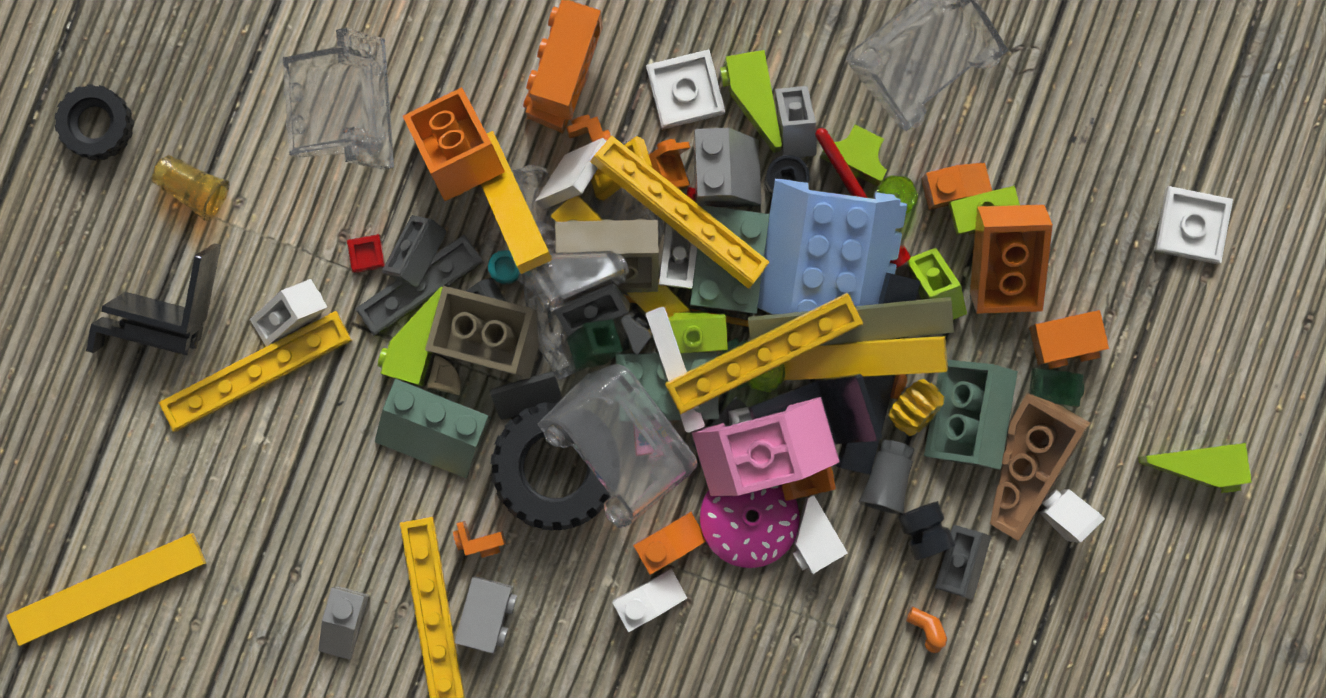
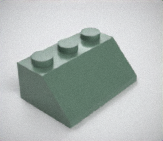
M947 360L948 370L947 372L938 373L936 385L939 392L944 396V404L930 421L924 456L1001 470L1018 371L995 364Z
M395 379L382 409L375 442L467 479L492 417Z

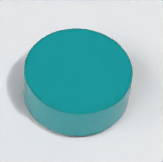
M509 250L498 251L490 258L488 271L496 282L504 285L512 284L521 276Z

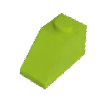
M936 247L915 255L907 261L912 278L920 281L918 292L922 300L951 297L953 320L967 314L961 284Z

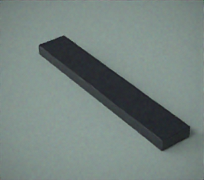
M886 273L878 304L916 300L920 281ZM896 375L863 376L881 432ZM879 440L842 444L839 453L840 462L836 466L870 475Z

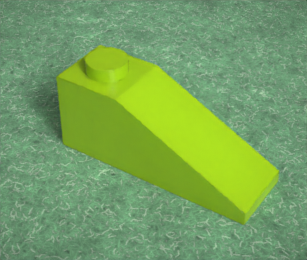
M765 50L725 56V66L720 67L722 86L729 87L730 96L773 153L780 152L782 142Z
M440 287L392 338L388 349L382 348L378 359V367L382 368L380 374L423 387L433 353L426 351L425 348L443 287Z
M1246 443L1138 457L1140 464L1206 487H1220L1221 493L1242 491L1241 484L1252 483Z

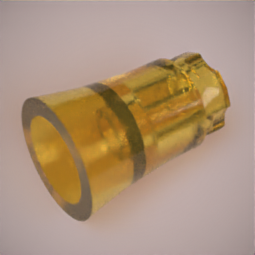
M170 155L162 157L158 161L151 177V181L161 187L162 191L189 207L204 221L210 220L217 214L227 198L230 187L229 181L210 175Z

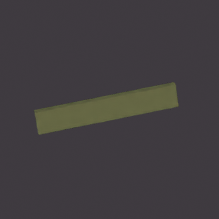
M951 297L855 306L863 325L822 345L954 333ZM809 311L748 317L750 341Z

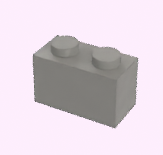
M477 576L472 577L454 643L490 653L496 652L497 646L503 647L508 633V628L503 627L506 613L512 615L517 595L512 594L514 586Z

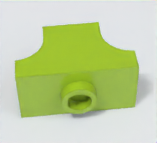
M855 124L849 136L842 141L835 142L856 179L860 177L877 187L879 186L887 172V169L881 165L878 158V152L884 138ZM823 150L820 158L830 162Z
M1015 185L948 203L957 235L975 233L977 207L1020 205Z
M705 310L674 313V316L669 317L680 353L728 350L725 314H709Z

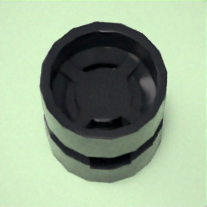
M782 155L775 158L769 165L764 179V188L767 195L772 199L775 178L808 183L810 177L806 163L794 155Z
M938 501L923 505L904 513V515L898 516L904 534L911 536L908 545L914 560L938 554L955 546L949 528L941 524L944 520V515Z

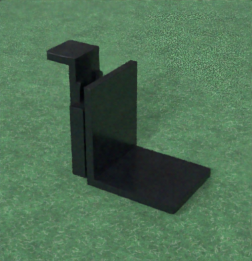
M214 243L195 255L185 307L129 292H124L104 304L101 312L126 319L117 321L101 317L93 322L90 326L86 352L94 353L102 348L106 335L186 356L188 355L189 348L196 349L198 341L202 337V323L207 319L221 245Z
M861 374L818 379L748 407L751 418L754 420L784 412L789 405L821 397L835 445L871 442L882 439V434Z

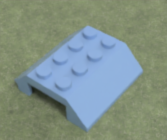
M775 178L764 258L770 263L762 272L757 308L771 314L811 311L847 292L855 306L878 304L886 273L895 274L897 265L890 263V260L898 259L902 233L895 230L904 226L907 204L900 202L901 199L896 198L892 194L875 192L874 199L813 191L809 190L808 183Z

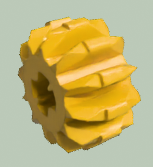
M920 379L899 396V399L890 409L889 417L901 432H905L908 436L915 435L927 426L940 411L944 404V396L933 383Z

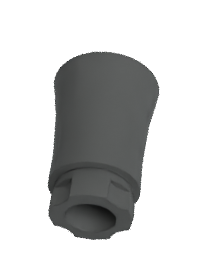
M883 440L880 452H877L867 485L858 502L882 512L904 515L905 494L913 463L911 459L914 448L897 441Z

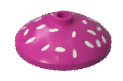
M782 484L739 496H711L708 490L701 505L700 526L707 545L720 559L737 567L757 568L775 562L790 549L799 528L800 516L796 499L785 501ZM749 510L755 511L758 515V519L754 523L746 519V513Z

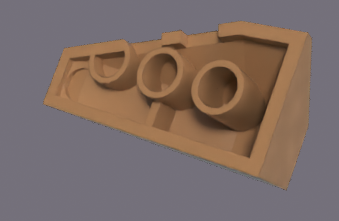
M1028 393L1026 394L1009 424L1008 439L990 520L992 526L1017 541L1021 539L1091 424L1090 422L1063 406Z

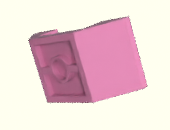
M821 397L789 405L784 412L725 427V423L692 431L711 496H739L801 480L840 462Z

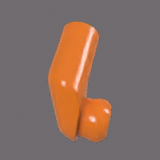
M912 606L906 622L924 630L927 638L925 640V648L929 652H940L947 643V636L939 618Z

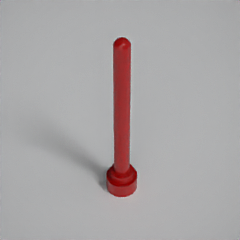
M825 128L817 129L815 137L850 195L868 198ZM904 245L900 246L898 259L890 260V263L897 265L896 268L911 258Z

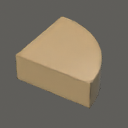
M435 355L427 388L460 396L461 381L459 374L452 364Z

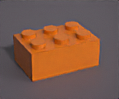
M561 0L559 8L555 6L552 8L548 21V26L551 27L548 39L543 38L537 54V57L540 58L539 68L537 71H531L526 89L529 90L528 96L531 97L535 109L572 120L603 28L601 10L570 0Z
M462 87L403 115L407 127L444 201L459 196L505 172L485 129Z
M1045 205L977 207L970 295L977 314L1043 311L1053 226Z

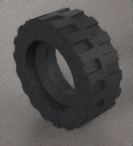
M87 84L85 87L79 86L74 88L75 90L71 93L68 92L63 101L59 102L57 106L59 108L54 117L56 119L55 131L58 132L60 141L70 151L89 160H105L110 156L119 154V151L128 145L127 141L133 134L131 131L132 126H134V120L131 118L132 112L127 107V103L112 90L101 85L98 87L93 84ZM90 107H100L110 117L108 131L99 138L93 139L84 136L78 126L80 115Z

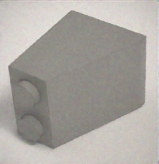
M731 128L695 129L693 152L696 203L701 207L703 205L713 207L761 206L759 140Z

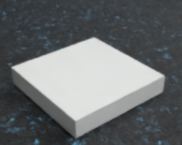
M709 49L646 65L662 130L725 114Z
M604 138L598 139L565 154L535 202L542 209H547L582 194L598 169L590 161L606 143V140Z
M1171 186L1166 187L1154 251L1220 264L1222 262L1233 199Z

